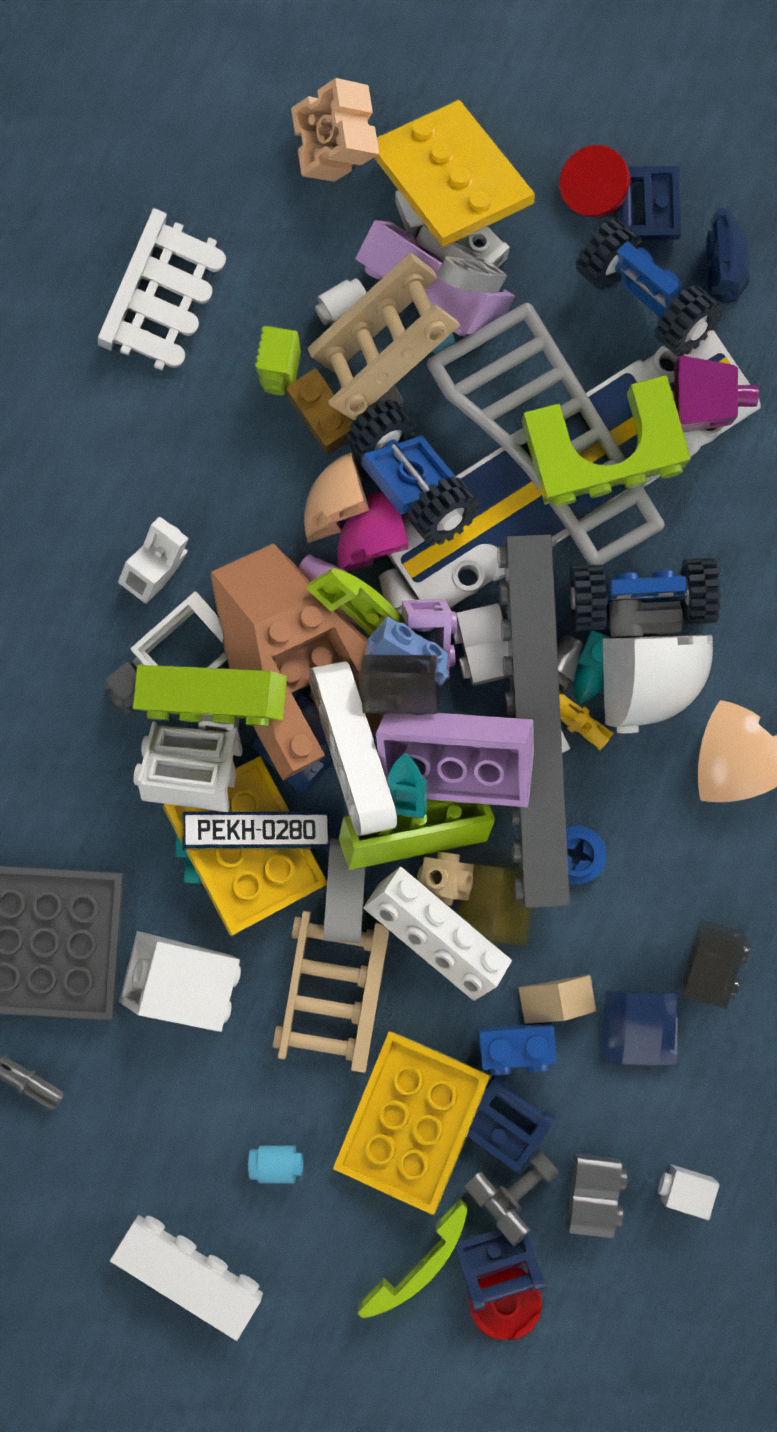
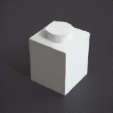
M671 1164L669 1173L664 1172L661 1176L658 1194L662 1195L661 1201L666 1207L709 1220L720 1184L713 1177Z

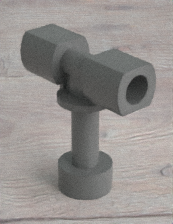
M541 1151L529 1160L533 1168L508 1190L502 1185L495 1189L482 1172L478 1173L464 1186L481 1209L486 1207L498 1221L496 1223L497 1228L513 1247L530 1233V1229L516 1214L521 1209L517 1201L542 1179L549 1184L560 1174Z

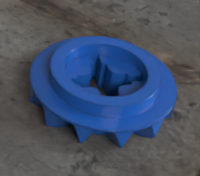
M584 826L567 827V850L575 849L581 839L582 852L587 854V857L592 858L591 861L579 860L574 869L571 870L572 857L567 855L569 883L582 884L596 878L604 868L606 862L604 842L590 828Z

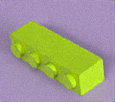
M137 665L133 709L147 712V719L169 720V714H180L179 720L187 722H202V716H213V723L235 724V718H246V725L268 726L269 720L283 721L287 676L272 671Z
M429 799L427 800V810L424 818L396 814L397 825L395 828L358 836L350 816L343 817L339 841L348 869L353 870L486 842L495 818L489 804Z

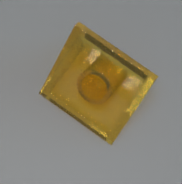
M466 862L467 864L474 865L473 885L469 894V901L460 900L458 915L489 941L527 946L533 907L525 908L521 906V899L515 900L513 881L514 877H519V871Z

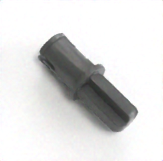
M6 1055L0 1058V1079L17 1089L19 1096L22 1097L25 1094L49 1110H54L59 1105L64 1095L63 1092L38 1077L36 1070L33 1069L30 1072L9 1059Z

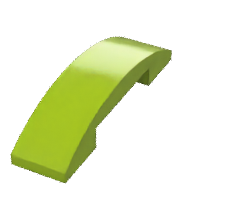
M331 568L307 584L306 589L328 610L332 612L340 607L370 636L387 616L398 623L406 625L401 614L382 595L362 580L345 571Z
M461 1197L435 1224L436 1232L442 1239L394 1288L383 1278L358 1304V1314L362 1318L381 1314L402 1304L419 1292L440 1271L454 1250L465 1223L467 1205Z

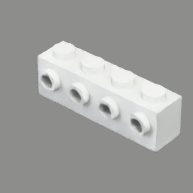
M401 866L378 884L363 907L473 1001L498 986L512 961Z

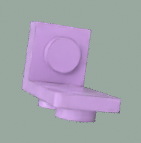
M445 599L402 601V616L408 627L422 632L430 631L433 627H436V644L448 653L446 665L448 676L446 679H449V667L455 665V649L451 645V634L457 631L456 613L451 612Z

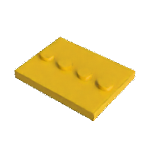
M460 100L377 137L379 155L374 157V159L442 248L534 204L535 193Z
M260 756L235 769L237 773L234 787L227 788L228 812L172 804L163 805L168 819L230 936L327 885V881L307 844L186 845V815H291Z
M389 1031L333 1169L429 1214H436L491 1075Z

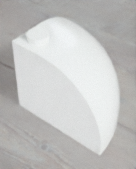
M712 635L603 638L605 725L617 727V733L639 732V725L666 720L690 705L703 689L710 673L713 656Z

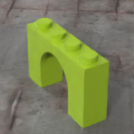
M667 375L630 385L627 398L637 430V446L635 452L629 458L618 464L597 465L585 460L576 452L568 435L560 403L523 414L521 422L544 505L554 502L555 507H561L576 502V496L590 493L591 498L599 497L612 492L611 487L625 484L626 488H633L647 483V477L660 474L662 479H666L683 473L682 468L686 467L691 458Z

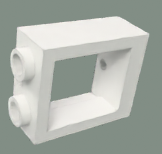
M195 591L130 648L137 656L132 662L136 667L137 665L158 666L148 653L194 612L223 643L224 637L220 618ZM224 652L207 668H226L229 665L227 653L225 654Z

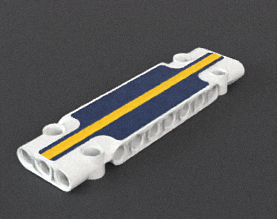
M714 331L707 333L708 337L705 341L703 339L700 341L698 348H692L691 353L688 355L684 354V356L737 366ZM665 346L660 347L647 360L634 362L586 393L626 459L635 452L638 438L627 398L630 385L667 375L674 398V371L663 370L660 367L659 360L669 359L675 365L679 356L674 355ZM738 367V385H750ZM759 398L757 407H738V417L731 425L716 427L712 431L703 429L684 432L690 457L697 453L701 446L712 442L718 435L759 410L761 407ZM580 411L565 420L570 441L591 430ZM526 442L525 444L521 445V447L531 457L529 447ZM599 442L579 453L582 458L597 465H602L609 461ZM503 447L456 476V478L458 477L463 481L480 504L479 508L476 509L478 512L477 516L470 518L473 522L469 526L465 525L463 527L464 531L460 535L455 533L454 539L450 541L445 539L443 544L438 545L436 542L435 545H430L425 542L410 523L408 512L401 516L409 543L408 550L390 554L388 557L395 568L399 570L400 575H402L418 600L445 599L449 608H451L466 597L476 594L480 588L491 581L496 582L505 577L504 568H498L497 549L498 546H503V541L507 536L551 535L553 546L570 535L551 505H544L542 494L530 477ZM661 475L647 477L648 482L642 485L643 488L661 477ZM624 484L611 487L612 492L603 496L591 498L590 493L576 496V502L568 506L576 518L580 520L628 492ZM470 569L476 573L478 581L471 586L463 585L458 579V573L462 570Z

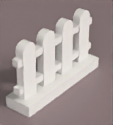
M153 208L99 333L98 345L111 351L114 343L122 345L121 353L129 356L131 350L156 360L154 367L162 371L164 365L176 368L183 364L185 352L181 346L174 344L178 333L190 336L197 331L199 325L198 318L193 313L188 312L192 301L204 304L210 300L212 287L208 282L202 280L205 269L212 272L222 270L226 262V256L223 251L215 247L216 240L209 237L207 243L191 237L182 232L184 225L175 222L173 228L165 225L167 214ZM155 247L163 249L159 260L152 257ZM174 254L196 264L193 275L169 265L168 262L171 255ZM142 278L150 281L145 292L138 289ZM158 286L183 296L180 306L177 307L155 297ZM128 310L136 313L132 324L124 321ZM144 318L169 328L166 339L141 329Z

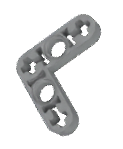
M423 224L415 239L420 246L443 261L437 276L457 289L498 293L507 277L499 268L458 241L442 248L425 224Z

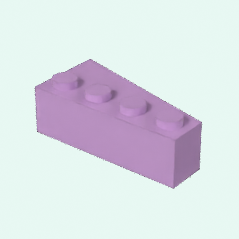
M374 220L355 258L366 266L364 271L378 280H381L410 252L431 267L436 276L443 263L441 259L428 253V250L420 246L415 241L416 237L392 222ZM438 276L425 289L432 306L436 304L459 322L460 326L454 333L464 337L467 334H474L480 328L506 314L515 298V295L506 290L498 293L460 290L444 282Z

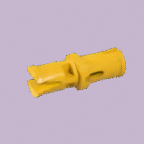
M559 690L560 718L568 725L567 729L572 733L574 731L579 732L601 751L614 732L590 717L591 715L588 714L590 712L589 709L585 706L581 708Z

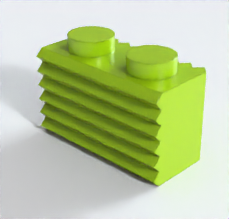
M264 326L261 328L260 348L257 350V363H255L259 382L265 392L274 395H284L286 387L295 382L301 355L298 332Z

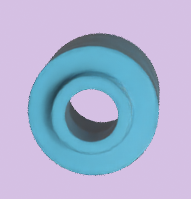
M260 1145L259 1149H250L248 1160L250 1180H258L259 1183H295L296 1176H302L303 1154L296 1153L295 1145Z

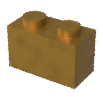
M316 368L286 387L289 401L327 456L348 443L347 432L352 431L349 427L353 422L349 417L330 406L329 400L334 394Z

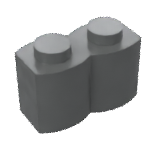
M574 1153L566 1217V1228L569 1233L614 1238L615 1228L621 1229L623 1207L617 1206L619 1191L625 1192L627 1170L622 1169V1163L618 1158Z

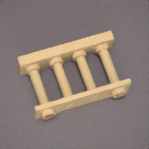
M411 252L307 348L312 359L336 373L342 389L329 400V404L352 420H356L359 414L366 411L367 407L376 402L460 326L455 318L436 304L431 305L425 289L437 279V276L431 267ZM414 301L421 317L405 330L398 314ZM387 325L394 341L379 354L372 338ZM361 349L368 365L353 378L347 361Z
M304 910L302 918L295 917L292 938L298 939L284 1025L276 1026L273 1048H279L278 1058L286 1059L289 1047L346 1056L345 1060L352 1061L351 1071L366 1073L389 929L383 924L376 922L374 930L367 929V932H361V943L338 942L362 946L364 951L371 952L369 965H361V969L304 959L307 937L324 940V925L310 923L312 911ZM301 974L358 983V987L365 988L363 1001H355V1004L352 1005L299 996L298 989ZM295 1010L351 1019V1023L359 1024L356 1039L349 1038L348 1041L291 1032Z

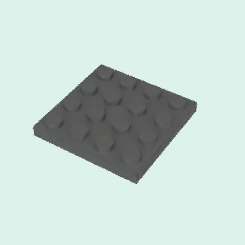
M0 866V1014L114 1020L124 873Z

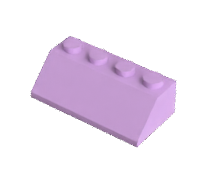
M386 710L376 732L378 756L386 781L395 761L404 753H407L418 766L423 779H427V799L528 807L534 757V728L532 719Z

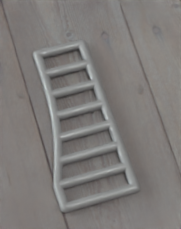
M523 303L480 328L474 334L468 335L427 360V368L445 398L502 446L526 472L540 492L532 458L521 447V445L527 442L524 429L521 428L509 435L494 420L562 381L572 398L561 405L564 420L580 411L591 429L571 441L576 452L579 454L599 442L609 461L602 465H614L626 460L530 303ZM524 320L535 337L534 339L457 384L453 383L444 366ZM542 350L553 367L552 370L483 410L465 397L468 393ZM642 485L627 488L628 492L580 520L576 518L568 505L555 507L554 502L550 503L588 565H603L664 528L663 519ZM636 504L647 522L597 551L586 532Z

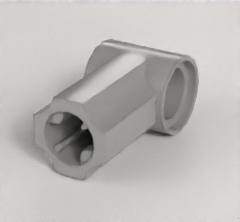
M618 600L609 602L611 638L643 637V635L682 632L683 613L680 601L641 603V600Z

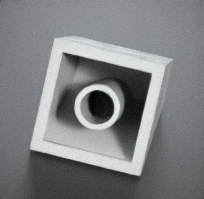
M137 931L119 1003L140 1016L221 1032L223 1024L228 1021L231 1014V1002L229 1000L232 989L238 984L240 978V959L226 953Z

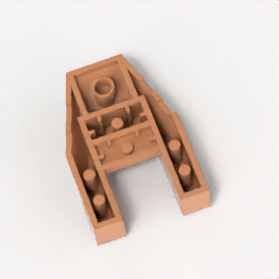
M274 543L210 573L217 614L221 620L224 637L222 641L225 654L227 653L229 669L272 671L287 676L283 721L269 720L268 726H253L282 780L314 765L325 756L292 695L310 686V668L343 661L348 662L366 718L374 733L377 732L387 709L414 711L417 708L408 690L385 674L374 671L368 664L363 662L368 637L341 608L331 612L306 589L307 584L311 581Z

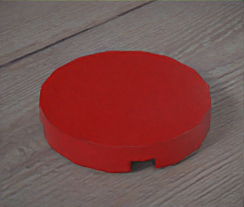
M589 145L577 150L567 159L561 171L559 187L563 200L573 212L584 217L601 218L612 214L623 204L627 197L626 193L630 186L631 176L627 163L616 150L605 145Z
M517 1266L477 1280L480 1289L526 1275L528 1272L522 1267ZM530 1289L485 1304L486 1308L474 1311L470 1297L468 1298L471 1317L480 1331L493 1339H509V1341L520 1339L531 1332L540 1319L542 1307L540 1290L535 1292L534 1289Z

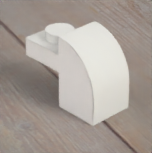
M157 518L151 524L143 546L125 562L118 583L147 604L165 586L181 565L188 552L184 548L189 538L163 518Z

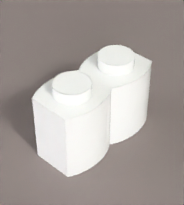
M499 603L456 613L457 631L452 633L455 645L462 643L465 657L459 658L463 679L470 678L472 686L504 679L503 656H509L508 641L502 642L501 620L503 618Z

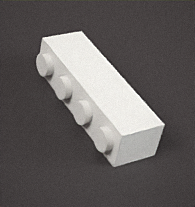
M138 1215L110 1262L237 1341L261 1302L263 1292L258 1290V1283L246 1275L241 1274L240 1277L232 1274L227 1270L228 1265L218 1257L209 1255L207 1258L195 1250L197 1246L186 1237L178 1235L175 1238L164 1231V1224L154 1217L146 1216L143 1218Z

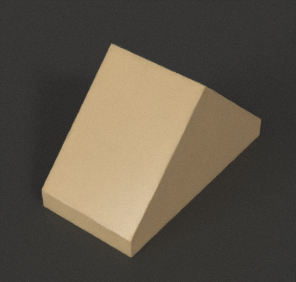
M590 975L518 987L525 1024L566 1021L596 1012Z

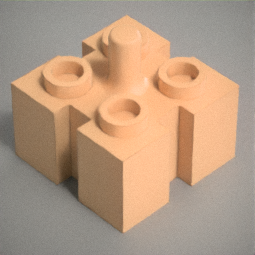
M334 78L318 89V98L308 96L291 108L295 135L302 136L303 146L298 148L301 174L304 177L335 182L351 172L353 164L362 165L379 155L375 126L368 125V120L373 113L368 85Z

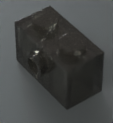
M363 655L359 674L362 713L437 714L440 696L438 655Z
M700 919L680 985L685 998L727 1009L730 998L735 999L739 990L740 978H737L740 964L745 965L750 954L751 945L747 943L748 939L742 930Z

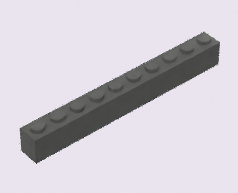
M551 535L507 536L503 541V546H498L497 549L498 568H504L505 583L499 584L500 605H506L507 619L501 620L502 642L508 641L509 656H503L504 678H510V693H505L504 697L506 715H512V718L532 719L534 728V757L528 807L510 806L511 825H517L518 840H512L513 862H519V877H514L513 881L515 900L521 899V906L525 908L570 906Z

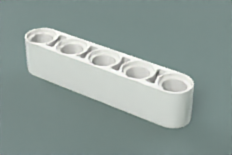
M343 661L310 668L309 682L356 834L361 836L395 828L397 825L395 806L348 662Z

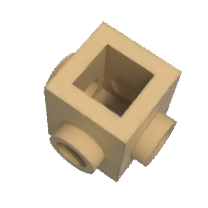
M438 852L437 859L424 857V862L418 871L417 880L448 906H452L453 899L469 901L473 885L474 865L459 862L460 855Z

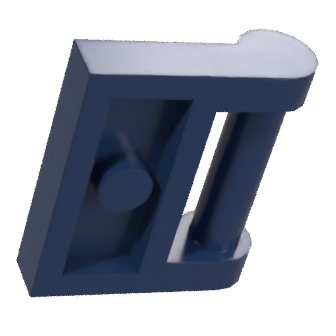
M679 166L628 167L631 181L626 193L627 197L619 207V220L641 238L640 240H679L681 237ZM642 182L643 225H633L632 183Z
M494 1075L488 1082L467 1136L518 1173L548 1132L556 1117L548 1111L544 1113L506 1086L504 1084L505 1080L502 1077ZM495 1096L535 1124L530 1134L489 1105Z
M497 1229L457 1242L454 1248L474 1311L486 1308L485 1304L514 1294L534 1289L536 1292L546 1288L529 1234L513 1247L502 1232ZM526 1264L528 1274L480 1289L477 1279Z

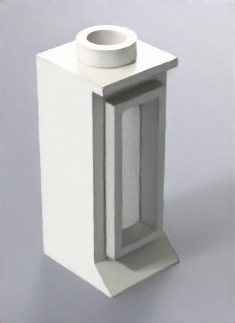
M152 722L149 736H144L141 747L143 757L145 751L149 750L150 754L224 763L231 759L233 761V755L241 756L243 751L237 727L224 732L157 725L156 722ZM233 762L234 775H235V779H236L237 773H236L235 766H234V762Z
M146 750L142 764L138 763L135 767L134 785L139 787L142 801L228 812L227 788L234 787L235 785L233 761L231 759L224 763L150 754V751Z

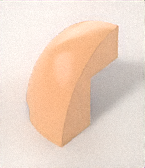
M353 452L341 456L328 465L318 476L309 492L304 510V528L308 543L341 532L340 520L369 511L361 485L363 481Z
M722 700L714 709L705 729L699 754L698 789L701 801H739L761 795L777 787V735L771 736L758 724L760 716L737 704Z

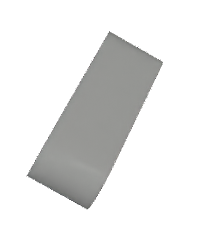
M331 838L324 941L361 943L366 867L353 870L348 869L339 838Z

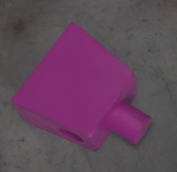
M679 356L674 365V402L683 433L731 425L738 417V407H757L759 398L758 385H738L737 366L688 356Z

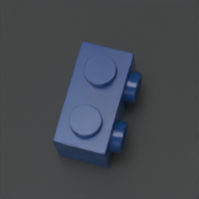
M550 1022L477 1028L480 1064L483 1070H490V1075L511 1074L512 1067L526 1066L527 1072H542L549 1070L548 1064H557L554 1026Z

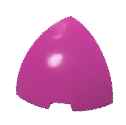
M381 490L366 498L369 511L349 517L345 521L337 546V566L339 568L351 571L373 565L374 558L408 550L409 543L401 514Z

